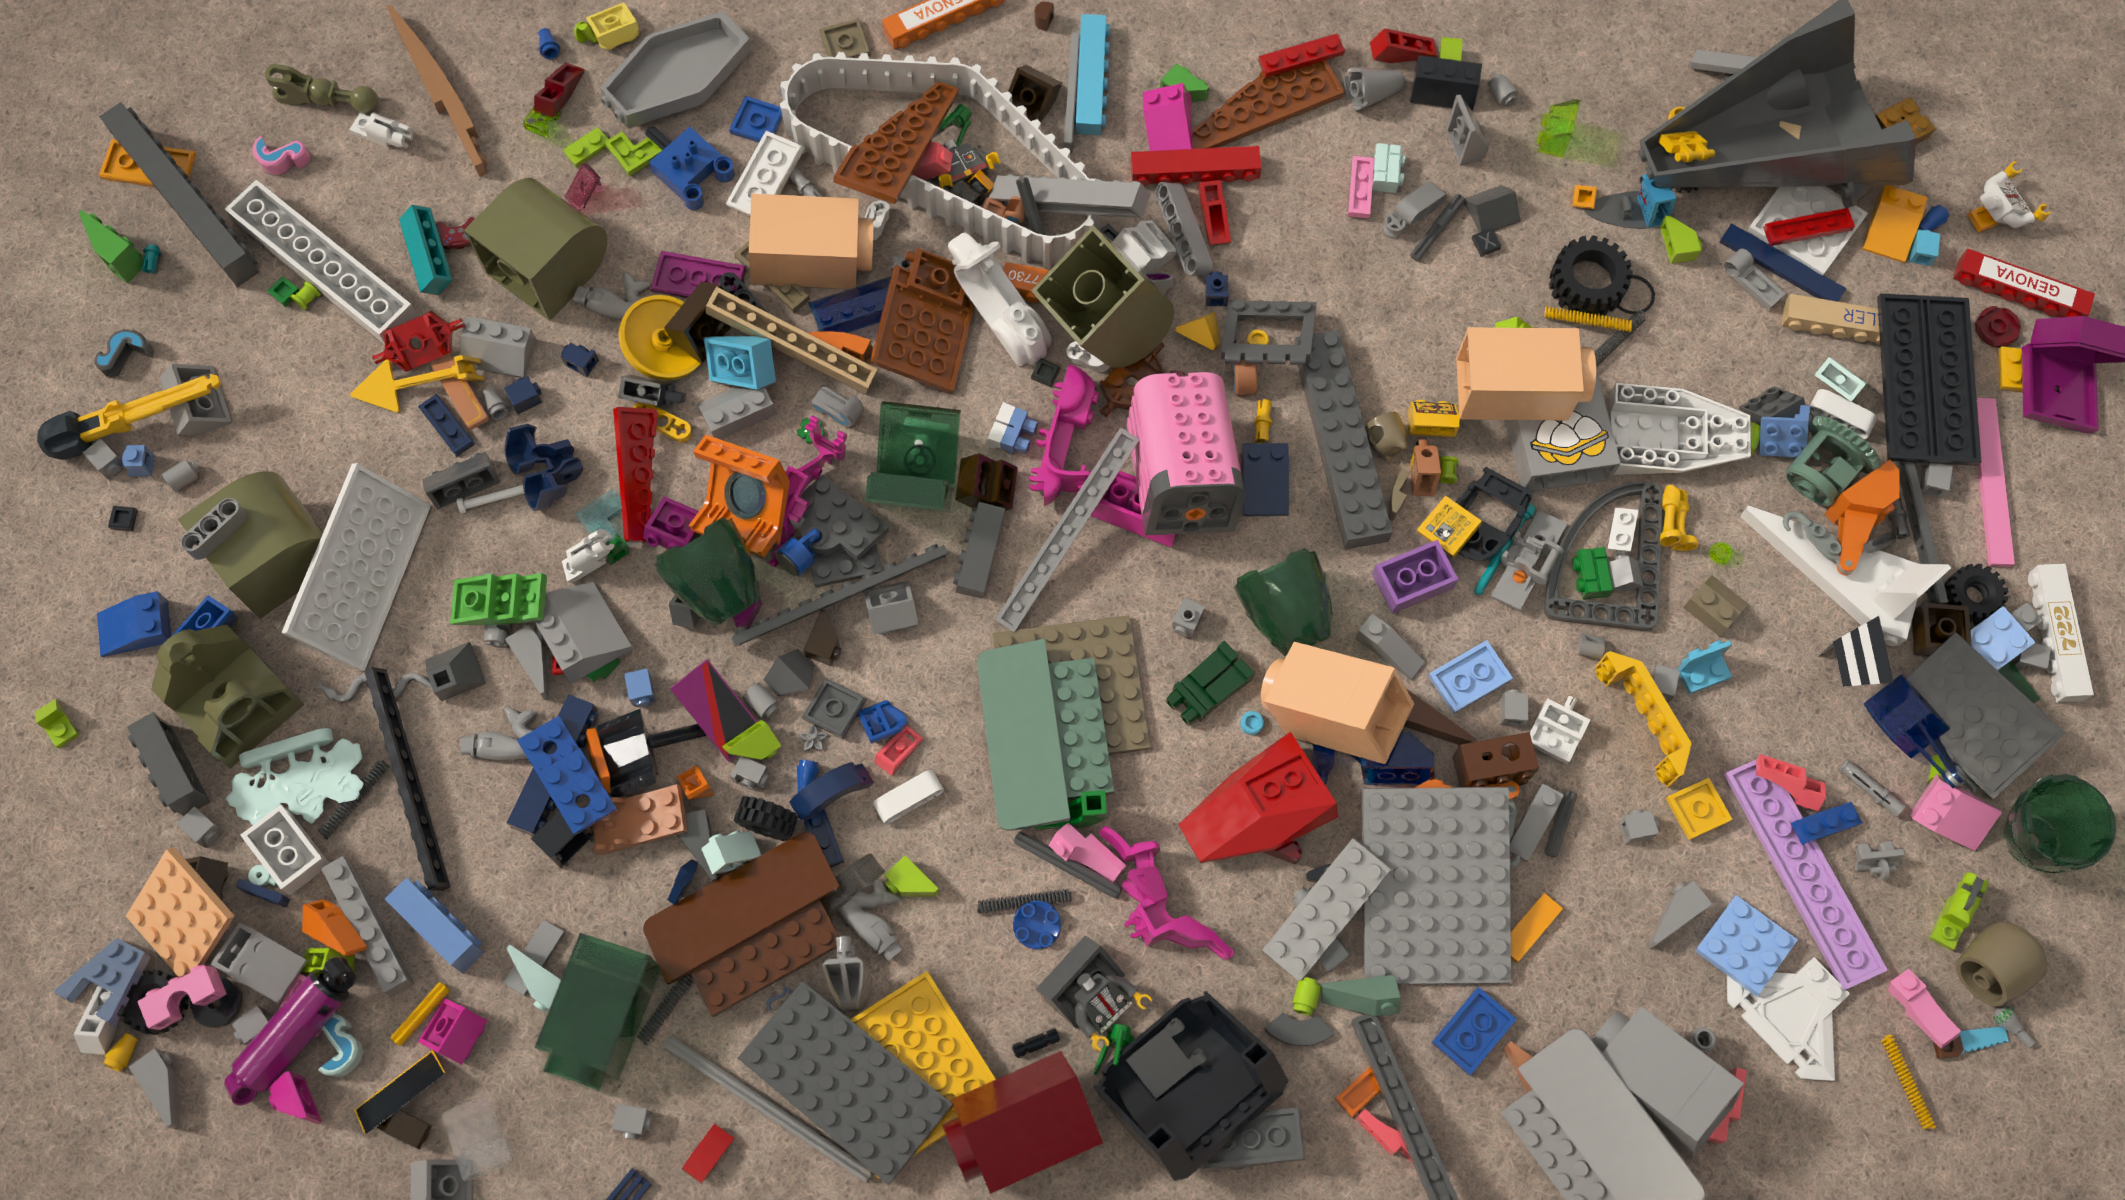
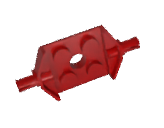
M429 311L422 316L386 330L384 334L385 350L373 355L372 358L373 360L377 359L374 361L376 364L390 360L407 372L452 352V333L465 327V324L461 318L447 323L433 311ZM413 337H417L422 341L421 348L413 347L411 344Z

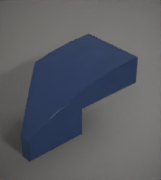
M693 859L681 866L676 876L675 883L667 899L673 905H676L683 898L695 874L697 862Z

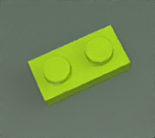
M596 127L563 149V152L571 163L578 168L605 150L604 142L609 139Z

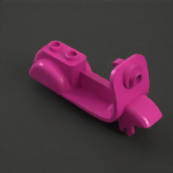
M1069 364L1064 382L1054 385L1055 388L1061 389V391L1053 390L1054 396L1059 398V400L1053 399V404L1057 408L1050 432L1046 429H1040L1039 435L1045 436L1046 439L1044 441H1036L1038 447H1045V453L1041 467L1031 468V473L1037 474V476H1029V480L1037 483V485L1030 484L1029 489L1032 491H1044V506L1052 503L1058 497L1060 491L1078 492L1092 472L1085 471L1086 465H1082L1080 471L1063 470L1074 427L1085 430L1087 424L1091 425L1094 414L1091 411L1092 404L1096 405L1099 397V392L1096 391V385L1092 378L1084 370L1073 364Z

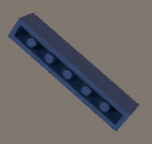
M568 694L558 716H560L578 748H581L587 743V729L596 724L599 713H597L598 709L594 704ZM548 743L544 747L546 754H553L557 750V745L554 743ZM534 768L507 821V824L512 829L530 836H534L548 822L547 817L550 811L553 812L557 807Z

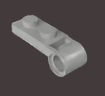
M1739 249L1724 263V269L1741 287L1769 311L1784 298L1786 293L1753 265L1754 259L1750 252L1745 249Z

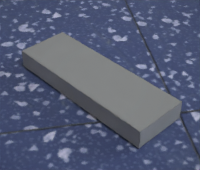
M1697 49L1690 62V68L1735 74L1757 57Z
M543 920L523 951V954L544 968L565 935V932ZM514 965L503 984L526 996L528 990Z

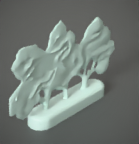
M323 728L246 751L239 755L241 766L244 768L262 766V768L254 777L246 773L235 775L231 781L232 792L225 800L230 807L236 808L238 817H241L243 820H249L252 825L277 808L281 803L288 804L291 813L295 815L302 814L303 818L312 824L322 814L323 801L326 797L338 803L354 801L358 798L363 782L357 775L351 774V770L362 759L360 744H352L351 741L343 738L334 745L332 750L326 753L320 750L319 747L330 744L334 738L331 729ZM309 750L314 751L310 762H298L295 760V755ZM320 757H325L326 763H322ZM289 758L290 768L288 771L277 774L270 770L271 762ZM264 774H266V783L263 787L258 788L259 779L264 778ZM271 774L275 776V780L270 779ZM255 779L254 785L250 786V781Z

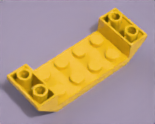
M1609 651L1605 653L1595 666L1596 676L1607 687L1623 679L1626 692L1634 697L1638 712L1645 715L1650 732L1657 735L1660 740V748L1667 755L1655 768L1658 780L1668 788L1684 774L1692 743L1643 662Z

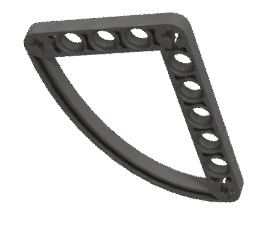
M1640 481L1614 487L1593 500L1577 516L1559 545L1564 549V552L1561 556H1558L1548 576L1544 600V614L1546 617L1556 621L1650 631L1655 627L1659 619L1660 534L1662 530L1663 491L1659 484ZM1649 489H1652L1653 493H1655L1652 503H1648L1650 501V493L1646 492ZM1640 495L1637 560L1643 587L1636 588V607L1557 598L1565 559L1574 539L1584 524L1596 512L1611 502L1626 496ZM1651 509L1655 511L1656 518L1649 519L1646 517L1645 510ZM1644 531H1653L1656 536L1655 539H1647L1644 536ZM1651 551L1655 559L1653 561L1646 560L1643 557V552ZM1650 572L1654 576V581L1646 582L1642 574ZM1642 594H1650L1653 597V603H1645L1642 600ZM1553 604H1555L1558 609L1563 610H1559L1557 614H1555L1553 609L1550 608L1553 606ZM1566 605H1568L1567 615H1565L1566 610H1564ZM1572 608H1582L1584 615L1576 617L1572 613ZM1646 609H1650L1648 619L1652 621L1649 624H1646V621L1642 619L1646 615ZM1595 610H1604L1607 618L1604 620L1598 619L1595 616ZM1618 613H1627L1630 618L1629 622H1621L1618 618Z

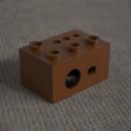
M1530 732L1461 744L1452 756L1460 787H1485L1490 784H1505L1510 781L1522 786L1528 784V780L1534 777L1533 775L1539 769ZM1508 743L1514 744L1508 747H1503L1505 744Z

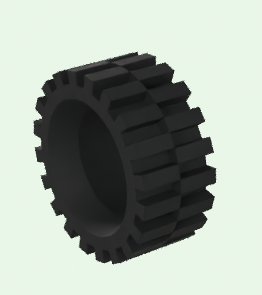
M1592 235L1590 240H1587L1586 236L1580 237L1578 242L1573 239L1569 242L1568 246L1565 245L1562 248L1551 270L1549 287L1554 289L1552 292L1553 298H1560L1558 305L1561 308L1566 305L1569 307V311L1572 310V313L1574 310L1579 311V315L1582 311L1583 314L1584 312L1590 313V315L1593 313V317L1598 312L1600 316H1605L1609 310L1611 312L1614 311L1617 305L1621 303L1631 284L1630 279L1633 276V270H1629L1632 265L1631 261H1625L1626 252L1624 250L1620 253L1617 251L1619 248L1618 244L1614 242L1611 246L1607 244L1609 239L1603 237L1601 242L1597 241L1598 236ZM1581 261L1597 263L1608 271L1611 284L1601 289L1587 288L1576 280L1572 266Z

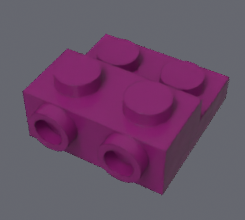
M664 496L644 527L643 539H646V542L653 547L660 545L667 548V551L674 556L679 554L685 556L697 533L690 529L689 524L699 511Z

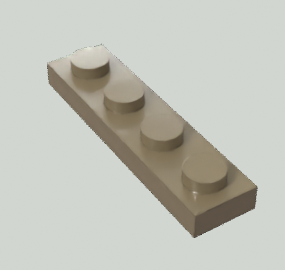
M748 241L734 255L750 271ZM787 284L783 286L765 285L793 313L810 300L809 295L797 284H791V286Z

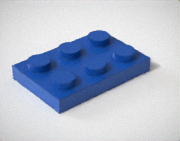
M1478 986L1431 1043L1470 1076L1517 1019Z

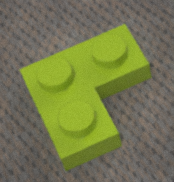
M623 131L604 142L606 148L629 177L649 165V162L662 151L649 138L634 146Z

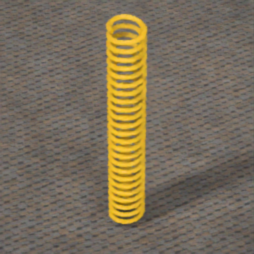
M1545 306V318L1551 319L1552 317V319L1556 320L1559 318V321L1562 320L1563 322L1566 319V322L1569 321L1571 323L1573 321V323L1576 322L1577 324L1580 322V324L1583 323L1584 325L1587 323V325L1591 326L1594 324L1595 327H1600L1601 325L1602 328L1605 327L1606 329L1608 327V329L1612 328V330L1614 328L1617 330L1619 327V331L1621 329L1625 331L1626 329V332H1631L1632 320L1629 321L1627 319L1625 322V319L1619 318L1618 320L1616 317L1614 321V317L1611 319L1610 316L1607 320V315L1605 317L1602 315L1600 318V314L1598 316L1594 314L1593 317V313L1591 315L1587 313L1586 316V312L1583 314L1582 311L1579 315V311L1576 312L1574 310L1572 313V310L1569 311L1567 309L1565 312V309L1562 310L1561 308L1558 311V308L1555 309L1554 307L1551 310V306L1549 308Z
M1886 1035L1885 1039L1881 1040V1043H1884L1882 1046L1885 1047L1884 1050H1888L1886 1054H1890L1888 1055V1058H1891L1889 1061L1892 1062L1891 1065H1895L1893 1069H1897L1895 1072L1898 1073V1080H1902L1900 1084H1904L1902 1087L1907 1092L1905 1095H1910L1907 1099H1911L1909 1102L1913 1103L1911 1106L1914 1107V1114H1919L1916 1117L1920 1118L1918 1121L1921 1122L1922 1129L1936 1128L1935 1121H1931L1933 1117H1930L1931 1114L1928 1113L1929 1110L1927 1109L1928 1106L1925 1105L1926 1102H1922L1924 1098H1921L1922 1095L1919 1094V1087H1915L1917 1083H1913L1915 1080L1910 1075L1912 1072H1907L1910 1068H1906L1908 1065L1905 1064L1904 1057H1900L1902 1056V1053H1899L1901 1050L1898 1049L1897 1042H1893L1895 1041V1038H1892L1894 1035Z

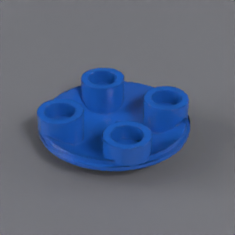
M1038 900L1027 902L1018 909L1014 916V934L1018 941L1028 948L1043 949L1049 947L1060 934V916L1057 910L1047 902Z

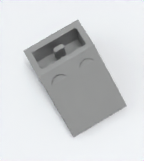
M239 922L210 965L280 1004L308 960Z

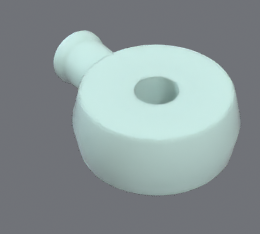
M256 865L249 871L248 878L251 883L261 887H265L268 884L277 886V883L263 865Z

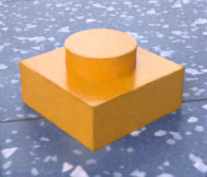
M1984 206L1970 211L1967 215L1978 233L1999 224L1992 218Z

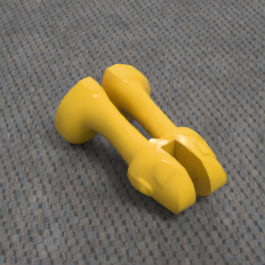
M1667 485L1662 497L1665 519L1663 532L1660 534V544L1664 547L1671 546V550L1676 551L1694 550L1698 548L1699 541L1697 537L1686 535L1685 532L1686 514L1690 511L1688 493L1673 485Z

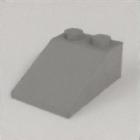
M1461 94L1456 95L1445 130L1459 164L1463 165L1484 159L1489 145L1487 139L1482 136L1480 122L1475 119L1473 112Z

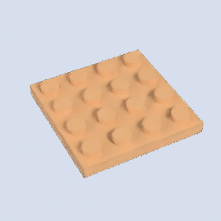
M175 847L165 851L126 915L129 921L178 977H183L191 973L190 970L192 968L205 964L235 917Z

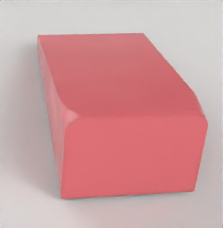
M906 725L901 732L897 733L876 754L874 763L892 776L924 738ZM905 735H910V736H912L913 739H914V742L911 741V740H910L908 737H906Z

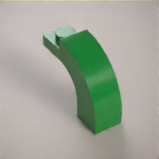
M1105 790L1081 792L1080 798L1068 802L1070 821L1035 827V830L1058 828L1060 830L1067 823L1078 829L1102 822L1107 817Z

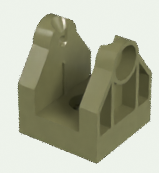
M228 625L196 631L191 629L180 631L167 639L157 652L158 665L151 690L198 736V741L207 751L230 769L240 761V754L253 750L304 705L258 654Z

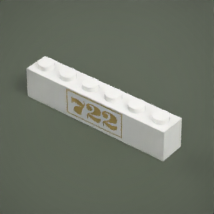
M2037 565L2029 572L2028 583L2033 589V606L2037 608V613L2043 620L2037 625L2042 632L2043 639L2041 645L2051 647L2047 672L2051 675L2052 679L2051 692L2056 698V703L2085 701L2093 696L2094 693L2066 565Z

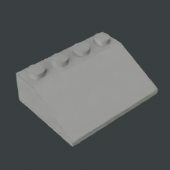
M594 582L546 593L544 620L534 622L570 684L633 649Z

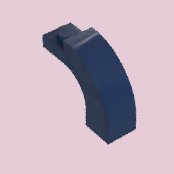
M850 762L812 781L800 790L789 803L800 821L817 817L826 807L844 795L869 788L874 781L862 763L854 765L853 762Z

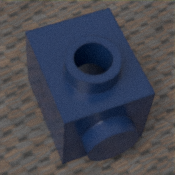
M528 376L517 379L511 385L504 388L517 414L542 403L539 398L542 392L537 382L532 384Z

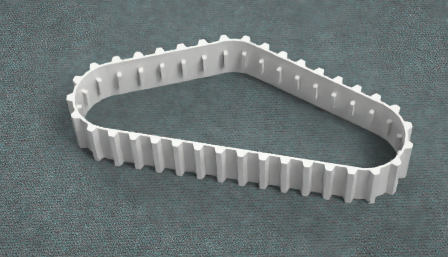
M838 52L836 57H822L819 53L813 54L811 61L803 65L795 63L792 66L793 74L789 81H782L780 85L783 98L780 107L787 137H794L795 143L803 146L804 151L802 154L807 152L814 156L815 164L819 166L824 162L831 164L834 173L837 172L852 146L809 127L797 119L795 112L805 98L820 90L831 88L924 93L940 81L959 88L958 94L973 98L983 105L1058 179L1064 177L1073 180L1082 178L1095 181V179H1089L1086 176L1085 165L1082 162L1074 164L1070 160V150L1068 148L1059 149L1055 145L1056 137L1052 133L1044 135L1041 132V122L1038 119L1030 121L1026 117V108L1023 105L1015 107L1012 104V94L1010 92L1001 93L998 90V81L995 78L986 79L982 75L981 66L978 64L969 67L960 64L958 58H952L950 63H938L935 57H929L927 62L914 61L913 56L907 55L904 61L892 60L890 54H884L882 59L879 60L869 59L867 53H861L859 58H846L844 52ZM914 175L911 176L900 195L901 198L907 200L908 208L914 209L920 206L926 209L927 217L933 218L939 215L945 218L946 226L952 227L954 224H958L964 227V232L969 235L977 233L983 236V242L987 245L993 241L999 242L1002 245L1003 252L1006 254L1012 250L1022 254V261L1025 263L1030 260L1042 262L1044 269H1050L1053 264L1058 263L1092 225L1099 230L1101 226V216L1087 215V220L1070 233L1059 236L1037 234Z

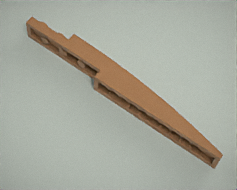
M391 5L386 6L438 113L448 112L479 177L487 174L484 167L488 165L483 153L478 154L476 151L479 145L475 138L479 136L450 82L408 24Z

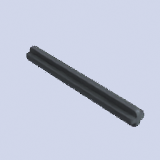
M1019 832L1016 835L1014 843L1114 899L1119 896L1122 888L1118 884L1074 860L1068 859L1065 861L1052 848L1023 832Z

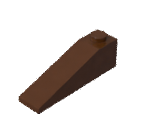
M1406 689L1414 702V706L1404 727L1457 745L1472 743L1477 740Z

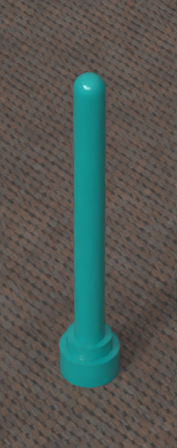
M1531 503L1517 531L1520 530L1525 521L1531 519L1535 514L1536 508ZM1512 537L1490 561L1474 589L1476 595H1481L1501 563L1504 551H1508L1511 546Z

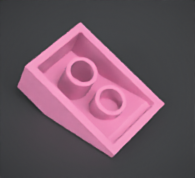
M1937 773L1910 812L1913 820L1976 851L2002 813L2001 810L1959 786L1953 787L1944 777Z

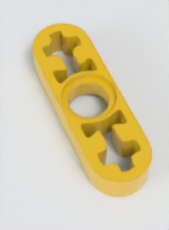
M637 402L633 406V408L657 409V420L662 417L668 419L666 426H657V432L680 443L686 442L691 438L692 430L688 422L654 405ZM673 424L679 430H682L684 427L686 433L678 435L677 430L672 428Z

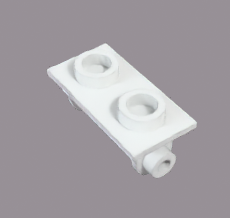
M1615 508L1608 550H1615L1617 556L1631 552L1639 510Z

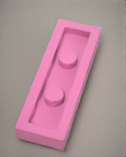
M1353 156L1348 206L1349 217H1370L1374 158Z

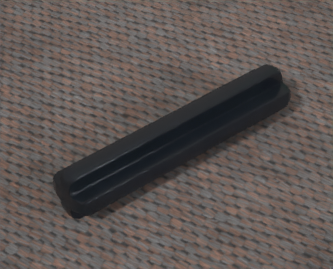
M698 724L649 735L647 743L649 748L654 749L707 735Z

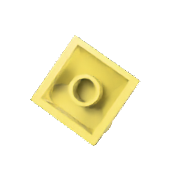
M624 2L586 17L590 28L598 40L599 46L603 49L611 50L617 45L631 42L639 34L637 21Z

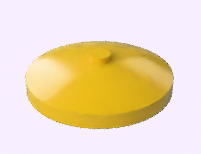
M652 295L636 301L624 314L618 334L620 348L630 365L641 374L656 380L673 381L690 375L701 364L676 346L664 328L683 305L684 301L666 295Z

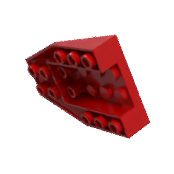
M1290 731L1229 775L1178 826L1198 861L1206 863L1275 850L1338 818L1339 815L1336 801Z

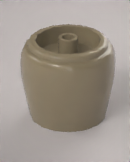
M1998 922L1985 927L1973 939L1956 962V971L1960 981L1974 997L1988 1005L2002 1006L2028 992L2046 975L2047 957L2041 944L2029 931L2017 924Z

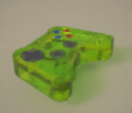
M533 106L528 115L523 119V127L537 135L547 137L548 127L546 124L549 121L559 120L561 112L559 111L554 117H550L534 111Z

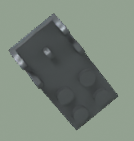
M1299 1108L1263 1111L1203 1164V1169L1207 1172H1219L1225 1168L1241 1170L1245 1166L1305 1160Z

